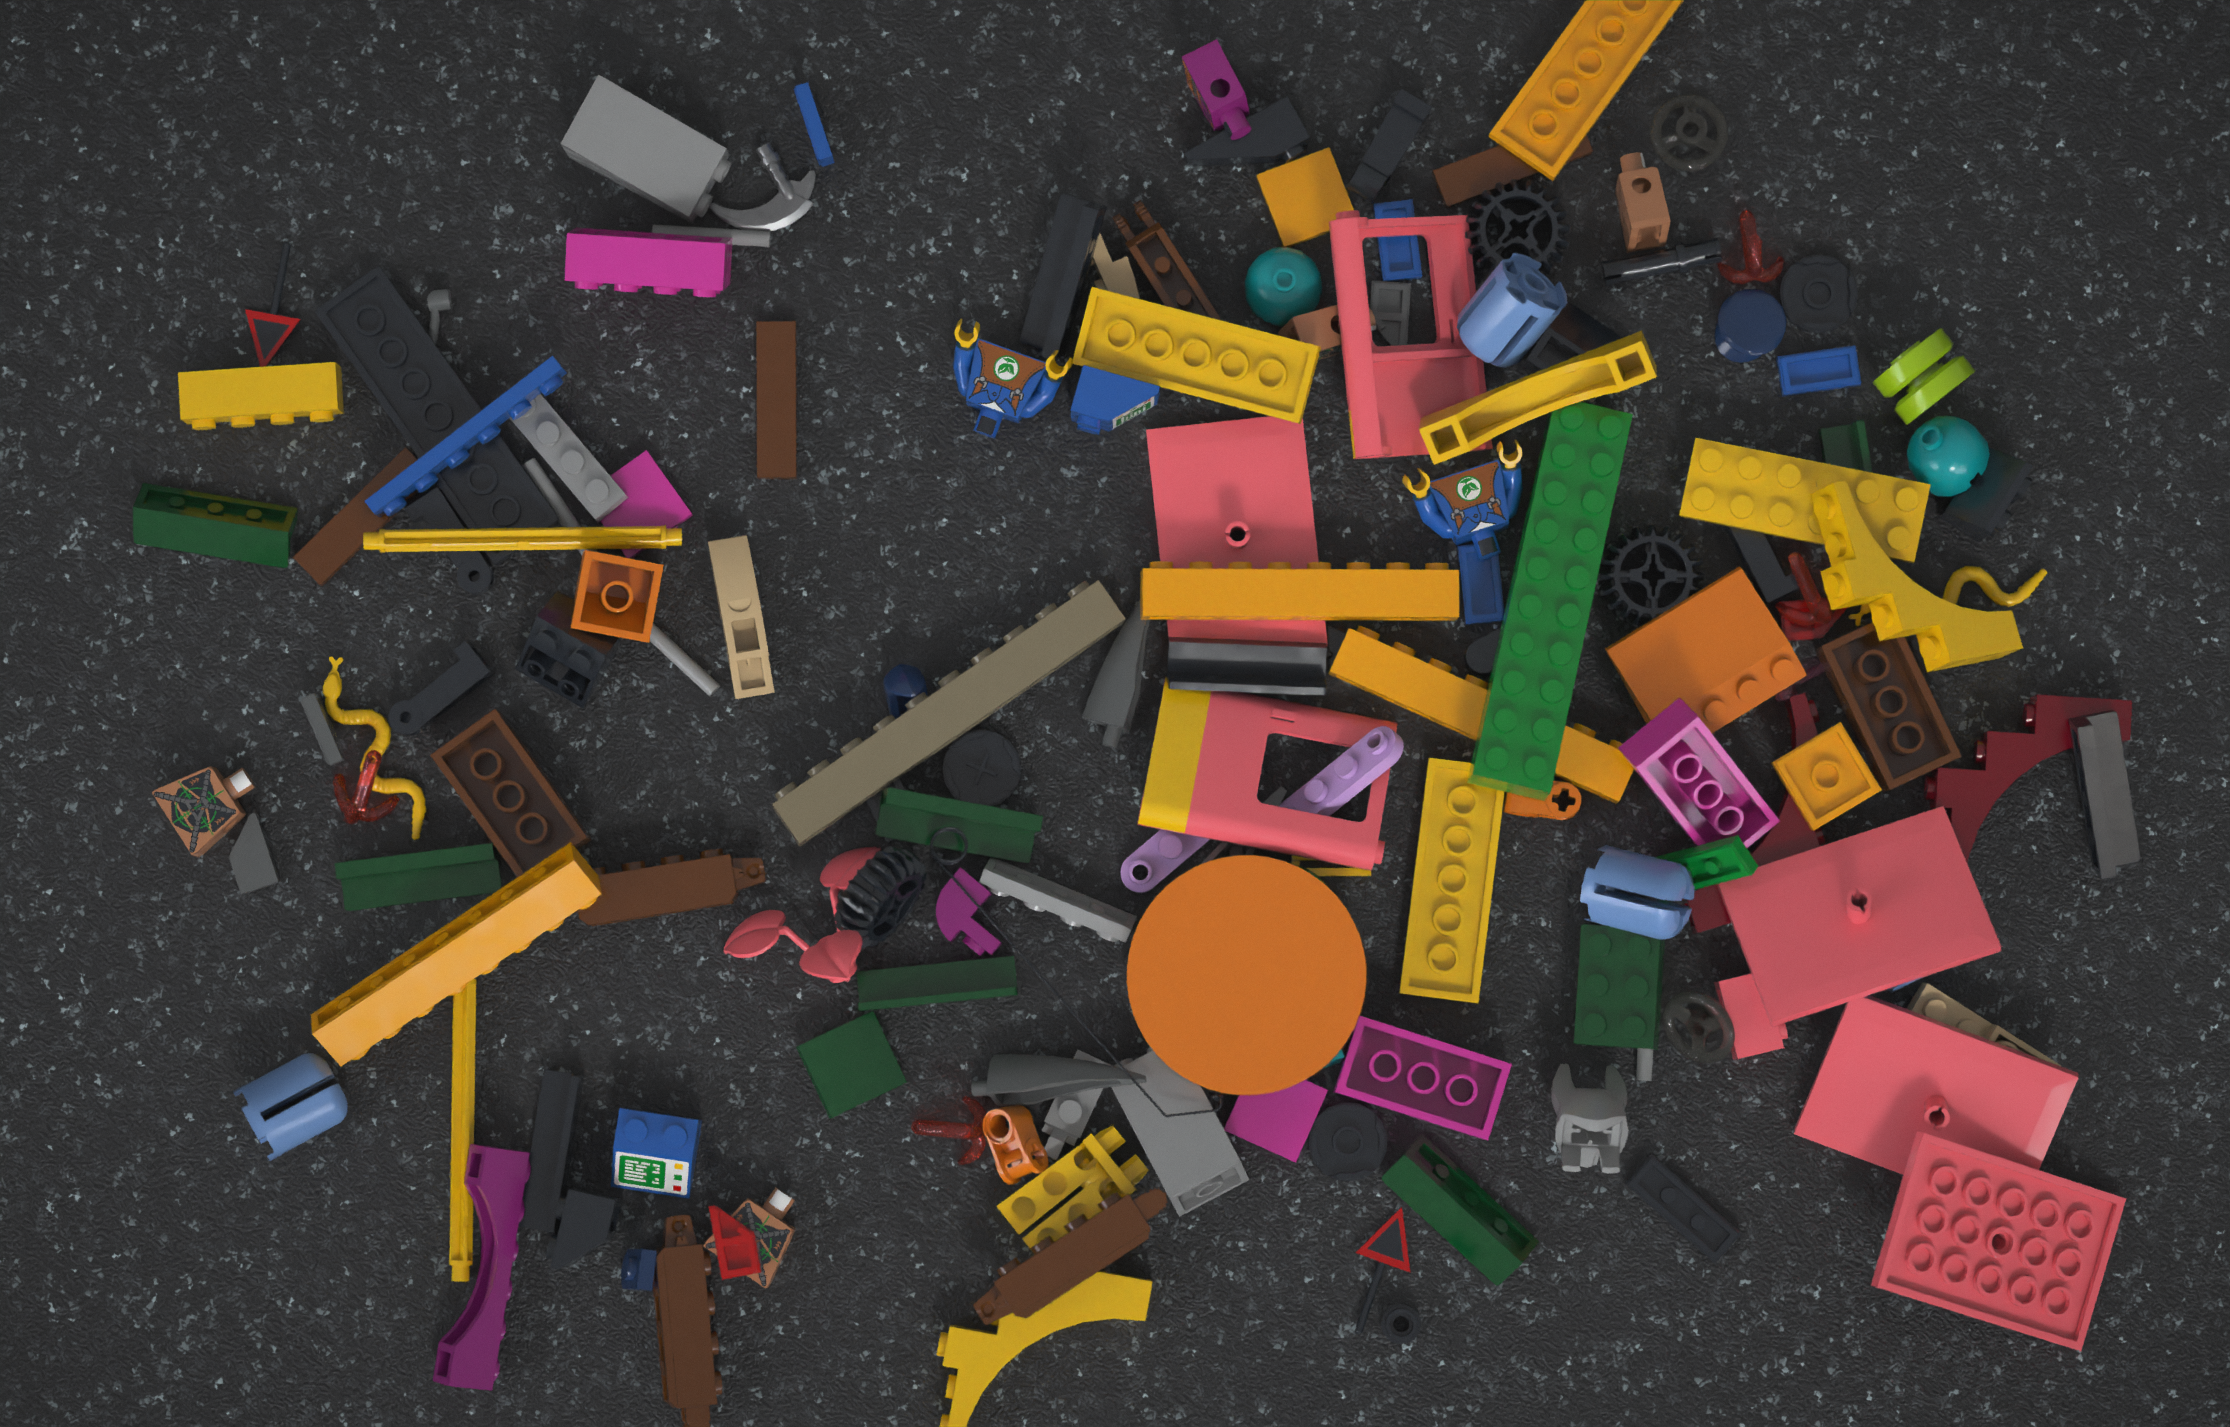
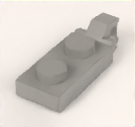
M1077 1050L1073 1058L1110 1065L1080 1050ZM1103 1088L1059 1096L1054 1099L1042 1129L1043 1132L1050 1135L1045 1146L1049 1158L1057 1160L1065 1142L1072 1146L1075 1145L1077 1139L1081 1137Z

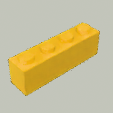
M336 362L178 372L180 419L186 424H192L193 430L215 429L217 422H231L232 427L255 426V420L270 419L273 425L293 424L294 417L310 416V422H329L334 420L333 415L344 414L342 371Z

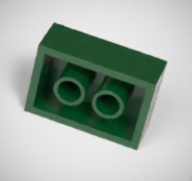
M1581 924L1574 1044L1658 1050L1665 939L1659 940L1610 926Z

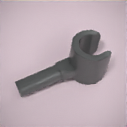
M449 289L433 290L427 298L430 311L428 335L435 344H437L440 311L452 310V299Z

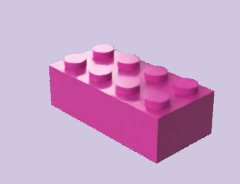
M575 228L567 233L565 281H575V288L598 289V286L608 283L614 284V291L638 292V289H642V286H654L653 293L676 295L677 291H681V288L693 289V296L716 297L717 294H720V291L725 290L730 285L732 238Z
M1680 697L1618 747L1695 846L1738 835L1745 847L1748 848L1780 822L1702 720Z
M1360 1016L1351 1034L1334 1092L1488 1140L1512 1064Z

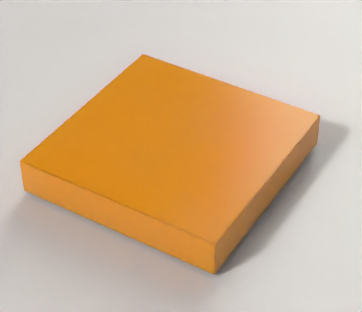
M1330 147L1256 175L1283 247H1292L1329 233V222L1336 220V213L1354 210Z
M1841 722L1771 763L1811 831L1821 827L1882 790Z

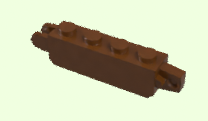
M1141 200L1133 204L1136 215L1147 227L1139 235H1133L1129 223L1120 213L1112 218L1127 241L1125 243L1127 249L1164 306L1221 320L1159 222H1154Z
M723 848L699 852L700 859L684 861V855L660 858L661 865L647 868L645 867V861L621 864L622 872L606 874L605 867L594 868L593 870L599 877L602 894L598 896L597 900L590 907L584 910L579 909L574 913H578L579 919L587 925L598 926L733 904L739 896V890L766 882L765 865L762 858H733L731 854L724 855Z
M1158 1187V1189L1154 1188L1149 1192H1144L1133 1200L1129 1193L1121 1198L1117 1191L1097 1204L1101 1212L1090 1219H1087L1083 1213L1066 1224L1064 1228L1068 1233L1055 1242L1049 1235L1030 1249L1034 1254L1032 1257L1022 1263L1016 1257L997 1269L1000 1277L994 1281L995 1286L973 1304L981 1320L987 1325L1011 1313H1014L1017 1317L1028 1318L1148 1240L1150 1226L1147 1220L1158 1214L1159 1210H1163V1207H1166V1203H1168L1167 1193H1164Z
M690 1215L664 1217L663 1247L655 1250L657 1255L653 1279L663 1400L673 1408H680L681 1422H683L682 1427L711 1426L709 1424V1405L717 1404V1395H722L720 1371H714L713 1355H718L719 1352L718 1337L716 1331H711L709 1318V1315L715 1314V1301L713 1292L707 1291L706 1275H711L710 1254L708 1251L703 1252V1244H697Z

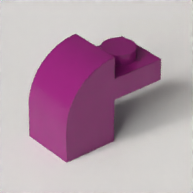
M959 868L953 875L980 907L991 896V892L962 868ZM951 878L940 892L936 904V918L940 930L951 943L963 931L967 936L962 942L979 956L985 950L993 955L1002 943L972 919L979 910L978 907Z

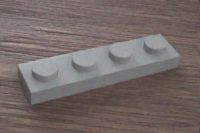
M540 394L530 402L532 408L516 420H513L511 417L510 419L599 523L624 502L628 496Z
M990 857L979 883L986 885L987 889L993 894L1003 897L1013 896L1022 900L1024 905L1032 910L1039 912L1047 910L1059 915L1063 922L1071 926H1086L1096 930V933L1101 938L1112 942L1120 940L1126 943L1137 918L1133 914L993 857Z

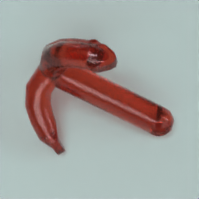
M1744 210L1740 213V229L1745 269L1736 270L1728 265L1716 263L1719 272L1727 280L1737 284H1745L1752 280L1763 283L1772 281L1782 271L1785 259L1780 256L1768 268H1762V240L1757 235L1756 223L1752 212Z
M1799 552L1791 553L1789 555L1790 567L1810 611L1802 612L1781 602H1778L1775 607L1783 617L1799 625L1811 626L1817 622L1822 625L1828 624L1835 610H1831L1827 594L1825 599L1821 598L1804 558Z
M371 750L366 755L352 801L347 792L344 776L336 774L334 777L333 785L336 801L344 813V820L348 824H356L359 820L364 822L379 820L390 813L400 800L398 796L394 795L378 806L366 808L382 759L381 753L377 750Z
M967 1096L962 1100L968 1105L974 1117L973 1124L916 1119L911 1124L912 1132L917 1135L971 1140L972 1146L957 1161L959 1165L971 1164L983 1154L986 1146L982 1124L987 1112L977 1100Z

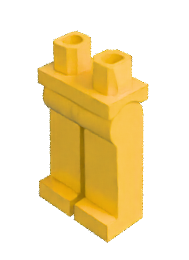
M1113 1125L1100 1131L1095 1136L1091 1133L1082 1141L1083 1143L996 1206L1016 1232L1021 1234L1076 1188L1082 1187L1083 1190L1022 1238L1029 1248L1049 1235L1055 1242L1068 1233L1064 1228L1066 1224L1083 1213L1087 1219H1090L1101 1212L1097 1204L1118 1191L1121 1198L1128 1193L1129 1195L1136 1190L1134 1186L1149 1171L1136 1154L1120 1167L1112 1160L1109 1155L1126 1142Z

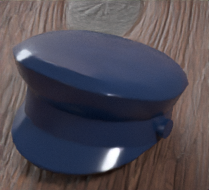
M1745 289L1734 293L1722 304L1718 314L1715 342L1720 353L1731 361L1743 363L1752 361L1762 354L1774 350L1781 342L1786 331V316L1783 307L1774 296L1762 290Z

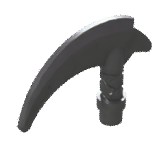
M767 143L756 149V152L761 159V165L769 171L771 179L774 181L775 186H777L778 194L766 204L748 210L728 209L715 203H711L709 206L710 210L720 219L742 230L775 231L782 229L799 220L814 204L809 199L814 188L815 172L813 170L809 171L801 182L789 180L783 166H781L778 153L774 152L770 143Z

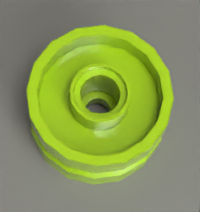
M1942 328L1938 329L1923 342L1917 341L1890 363L1891 367L1872 382L1884 398L1893 397L1908 386L1909 389L1906 390L1908 394L1897 402L1895 407L1896 413L1906 425L1919 417L1976 371L1964 355L1954 357L1945 365L1937 363L1953 347L1952 340Z

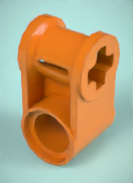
M1553 780L1551 793L1545 801L1506 792L1503 812L1524 817L1568 820L1578 812L1581 805V794L1573 784ZM1561 791L1568 792V799L1574 801V805H1568L1565 812L1559 811L1558 804L1552 802V797H1559Z
M1012 1105L993 1109L985 1115L982 1124L983 1133L994 1156L997 1172L1005 1183L1014 1185L1020 1182L1023 1176L1032 1172L1039 1174L1048 1168L1047 1152L1041 1144L1032 1115L1027 1108L1022 1105ZM1006 1118H1007V1120L1009 1121V1125H1010V1129H1009V1130H1008L1007 1125H1006Z

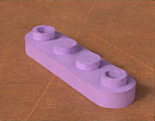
M1386 726L1374 728L1282 802L1279 807L1331 816L1399 760L1404 748L1401 736Z
M1159 830L1123 862L1121 867L1123 884L1129 890L1136 893L1150 891L1210 839ZM1138 865H1143L1148 870V876L1144 880H1137L1132 874L1133 869Z

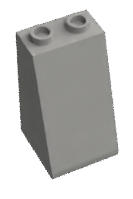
M600 75L597 76L560 143L570 159L690 223L694 222L697 215L700 217L704 216L713 198L709 195V192L715 181L721 183L724 180L731 166V162L728 161L730 155L727 148Z
M1151 1047L1146 1050L1147 1054L1134 1061L1132 1058L1120 1061L1126 1070L1146 1076L1147 1082L1138 1084L1166 1115L1213 1109L1202 1087L1187 1080L1167 1066ZM1136 1084L1111 1087L1179 1217L1249 1180L1215 1112L1165 1117Z

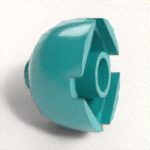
M1290 247L1272 248L1259 255L1248 268L1244 282L1246 301L1257 317L1272 323V325L1285 326L1292 317L1314 311L1322 293L1321 273L1314 261L1302 251Z
M1937 416L1927 420L1916 429L1910 438L1907 449L1908 466L1911 473L1918 482L1931 484L1929 491L1936 496H1954L1969 489L1972 486L1969 481L1977 473L1983 474L1990 455L1988 442L1976 427L1957 416Z

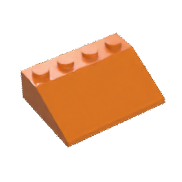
M1741 567L1734 569L1605 648L1646 724L1680 697L1697 714L1709 731L1714 733L1807 676L1791 644Z

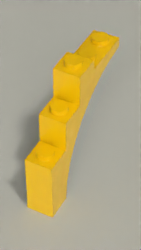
M1846 480L1834 482L1810 494L1814 505V512L1825 542V550L1832 566L1820 572L1831 610L1869 604L1872 621L1879 641L1916 635L1927 672L1999 659L2023 648L2012 610L1986 612L1958 606L1927 591L1898 568L1872 537L1856 508Z
M1098 1271L1028 1318L1017 1317L1014 1313H1011L992 1322L991 1325L998 1326L997 1333L950 1325L948 1333L941 1332L937 1356L944 1357L942 1366L956 1368L958 1372L957 1375L949 1374L945 1398L953 1400L950 1415L942 1414L940 1427H967L969 1418L982 1392L1001 1368L1024 1348L1050 1333L1082 1322L1107 1319L1146 1321L1153 1281Z

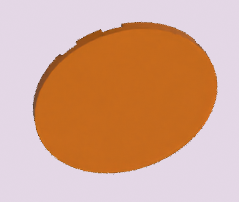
M1237 855L1208 861L1188 870L1168 884L1155 897L1139 921L1131 942L1127 963V988L1132 1012L1142 1035L1156 1055L1167 1066L1187 1080L1213 1091L1233 1095H1261L1285 1090L1303 1082L1328 1065L1345 1045L1356 1027L1362 1011L1367 985V966L1361 937L1352 917L1339 898L1323 882L1300 867L1282 860L1255 855Z

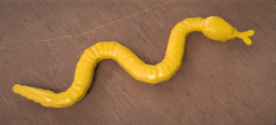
M1964 566L1953 572L1946 584L1942 599L1957 604L1964 583L1974 581L1994 603L2011 607L2029 598L2031 593L2034 592L2035 588L2047 575V571L2045 569L2039 570L2038 573L2021 585L2015 593L2008 594L2003 592L1994 578L1981 567ZM1862 604L1858 614L1849 615V619H1856V626L1861 624V617L1864 614L1871 612L1869 604Z
M330 656L329 661L333 667L323 685L326 711L338 723L347 725L368 724L375 729L376 737L365 752L360 764L362 781L375 792L384 794L407 793L412 797L414 801L412 806V839L418 840L426 812V799L422 788L410 779L381 778L376 774V764L390 744L391 727L385 716L373 709L343 710L338 706L337 699L342 691V679L337 669L343 662V658L340 657L335 660L334 657Z

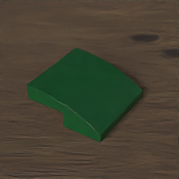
M874 1011L796 1047L829 1119L907 1083Z

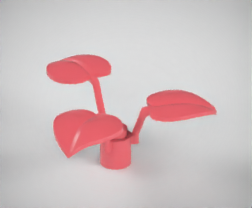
M864 847L846 851L833 858L821 872L820 882L824 887H831L829 894L834 918L837 912L836 907L839 903V891L847 889L849 881L855 877L857 870H860L865 865L867 859H872L875 853L881 850L880 847ZM766 910L758 912L740 923L731 933L724 946L725 954H731L738 958H749L760 955L770 949L778 941L779 935H786L805 951L799 962L800 967L805 973L829 979L832 983L850 981V977L856 972L857 964L855 960L861 950L863 940L859 932L855 930L840 931L837 928L836 933L823 937L816 945L810 947L789 927L782 926L786 920V916L782 911Z

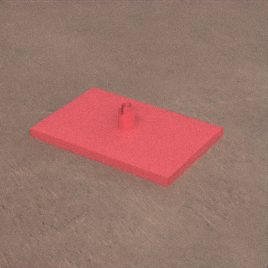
M1268 416L1146 429L1160 561L1173 562V568H1189V562H1212L1213 569H1228L1229 562H1251L1252 569H1268V563L1290 562L1291 569H1307V563L1319 562L1303 418L1301 424ZM1233 531H1241L1245 538L1237 542L1231 539L1230 534ZM1167 620L1168 639L1169 637L1311 642L1326 643L1328 647L1325 620Z
M1944 806L1759 866L1753 875L1717 884L1772 1027L2001 951L2000 942Z
M1867 995L1846 1002L1794 1128V1134L1902 1175L1905 1172L1916 1131L2039 1170L2079 1076L2077 1072Z
M1916 1131L1871 1286L2082 1351L2126 1198Z

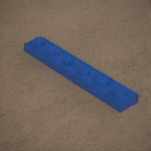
M551 356L364 502L378 517H382L384 514L388 517L393 516L407 504L405 498L415 490L421 493L435 484L438 480L436 474L446 466L452 469L465 461L470 455L467 451L479 441L483 445L496 437L501 431L498 426L510 417L516 420L532 408L530 402L541 393L547 396L557 390L563 384L561 378L567 372L558 360Z

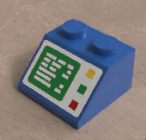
M1083 365L1070 410L1071 421L1078 424L1077 429L1091 434L1099 435L1101 429L1111 431L1157 405L1160 396V386Z
M619 1108L613 1146L611 1187L690 1199L702 1120Z

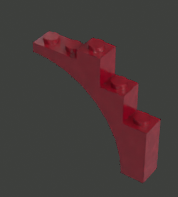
M1805 693L1789 697L1785 700L1791 728V751L1818 735L1815 723L1820 722L1819 714L1813 699L1807 701ZM1786 789L1776 814L1780 822L1764 834L1750 854L1759 867L1825 845V840L1821 827L1811 831ZM1717 884L1694 891V900L1682 898L1683 904L1692 908L1689 923L1693 934L1731 923Z
M2035 695L2030 697V704L2025 703L2023 709V726L2029 727L2028 734L1986 731L1981 734V740H1975L1973 759L1974 763L1980 764L1979 770L1936 768L1932 770V776H1926L1924 798L1925 800H1930V809L1944 806L1966 862L1968 863V857L1979 827L1995 801L2018 777L2040 761L2073 748L2069 718L2114 710L2118 714L2123 743L2131 738L2132 700Z

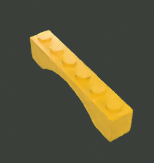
M1641 330L1424 416L1420 419L1419 431L1435 465L1471 451L1503 432L1546 413L1587 399L1620 392L1656 378L1657 366Z

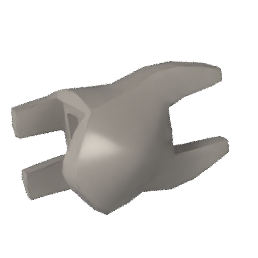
M1560 1064L1552 1082L1551 1100L1557 1115L1555 1140L1561 1155L1562 1170L1579 1172L1580 1166L1587 1168L1597 1165L1600 1158L1603 1173H1619V1155L1626 1144L1629 1132L1625 1114L1627 1090L1624 1080L1616 1067L1609 1065L1606 1066L1604 1089L1575 1088L1569 1064Z

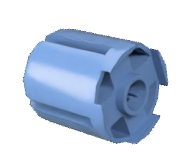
M1513 253L1509 259L1502 260L1458 314L1457 329L1464 345L1476 357L1494 366L1507 368L1518 364L1567 304V294L1561 282L1559 281L1554 286L1545 275L1538 271L1542 264L1526 255Z
M1608 845L1599 848L1598 850L1603 851L1604 854L1600 857L1595 869L1587 867L1582 883L1580 902L1588 904V914L1590 918L1584 919L1591 923L1610 926L1659 940L1670 939L1679 934L1688 922L1692 908L1665 900L1681 901L1682 898L1694 900L1695 887L1691 872L1679 863Z
M314 1053L302 1054L233 1091L235 1097L243 1093L248 1105L241 1109L260 1143L262 1144L266 1141L270 1143L274 1153L267 1156L270 1161L341 1123L346 1117L347 1099L338 1083L264 1121L263 1117L335 1078L328 1063Z

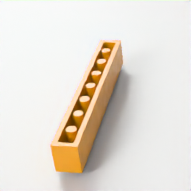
M1156 561L1149 562V568H1143L1140 572V620L1455 621L1459 618V570H1449L1448 563H1426L1425 570H1410V564L1402 562L1386 563V569H1370V563L1366 562L1347 563V569H1331V563L1328 562L1307 563V569H1291L1290 562L1268 563V569H1252L1251 562H1229L1228 569H1213L1212 562H1189V568H1173V562Z
M1358 626L1357 631L1351 628L1348 629L1328 673L1329 675L1476 741L1487 694V682L1469 674L1466 675L1465 679L1457 677L1450 673L1452 670L1451 666L1433 658L1430 659L1429 663L1414 657L1416 651L1401 643L1394 642L1393 647L1378 641L1380 634L1366 627ZM1577 723L1574 724L1573 728L1565 725L1554 776L1610 802L1618 803L1634 770L1618 749L1623 743L1611 739L1608 745L1595 739L1597 732Z
M570 842L312 1013V1035L340 1066H343L350 1060L360 1059L369 1051L371 1046L384 1038L389 1039L395 1036L403 1025L415 1017L419 1018L428 1014L436 1003L447 996H454L460 993L468 982L480 974L490 973L499 965L500 961L512 953H519L525 950L533 939L545 931L557 929L564 922L565 918L577 910H584L590 907L597 900L598 896L602 894L597 873Z

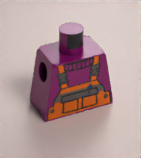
M1217 39L1182 56L1187 84L1213 130L1219 131L1225 128L1231 140H1237L1247 135L1252 129L1246 119L1250 114L1247 98Z

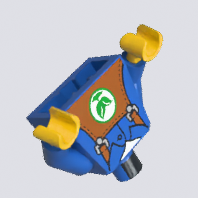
M962 319L958 320L954 332L957 342L953 369L958 391L966 397V404L980 410L973 431L990 438H996L1002 418L1019 423L1022 417H1033L1053 401L1062 382V376L1073 365L1071 357L1065 366L1061 367L1055 362V356L1059 351L1055 350L1044 362L988 341L977 339L980 331L979 322L976 321L972 333H966L961 328Z
M1515 439L1516 450L1510 455L1503 453L1501 442L1497 444V452L1500 460L1503 462L1502 465L1498 459L1430 481L1429 476L1422 469L1417 468L1421 475V480L1417 485H1411L1410 479L1404 475L1402 478L1403 484L1413 493V500L1423 523L1442 538H1452L1455 545L1473 541L1479 560L1488 559L1500 554L1501 550L1495 533L1508 529L1509 519L1517 514L1523 492L1521 464L1519 463L1522 457V449L1519 442Z

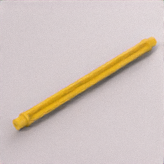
M666 525L626 527L379 529V532L363 533L364 550H380V553L666 549V546H682V528H666Z
M477 979L468 982L460 993L453 996L449 1265H452V1281L460 1282L470 1281V1265H473V1200L464 1185L469 1147L470 1144H474Z

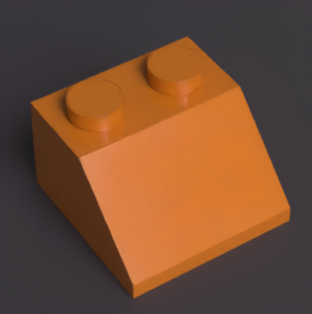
M584 550L576 586L571 628L649 643L664 565Z

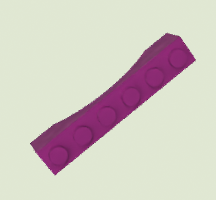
M470 1144L464 1185L473 1200L480 1224L482 1242L480 1268L475 1288L465 1310L454 1326L438 1343L433 1375L434 1382L452 1387L493 1390L494 1381L497 1379L500 1370L498 1360L499 1345L506 1332V1322L504 1320L505 1307L512 1293V1282L510 1280L512 1262L515 1261L518 1254V1242L516 1240L518 1224L523 1218L525 1209L522 1200L524 1186L531 1172V1165L528 1161L530 1153Z

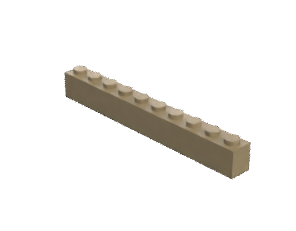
M1087 580L1067 593L1070 597L1069 601L1060 607H1057L1055 603L1050 604L1035 615L1038 620L1037 623L1026 630L1022 625L1018 626L1003 637L1005 645L994 652L990 647L986 648L970 660L973 667L962 674L958 670H954L938 682L941 689L929 697L925 692L919 694L905 705L909 711L897 719L892 714L873 726L876 732L865 741H862L860 737L855 738L840 749L843 754L842 757L831 764L827 759L823 760L807 772L811 777L798 787L795 782H792L775 794L778 801L773 803L772 807L799 847L1124 624L1126 618L1098 580L1092 585H1089Z

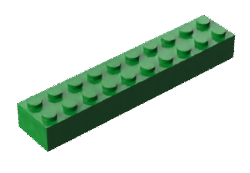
M1577 402L1548 413L1467 783L1545 801L1551 793L1633 414L1584 402Z

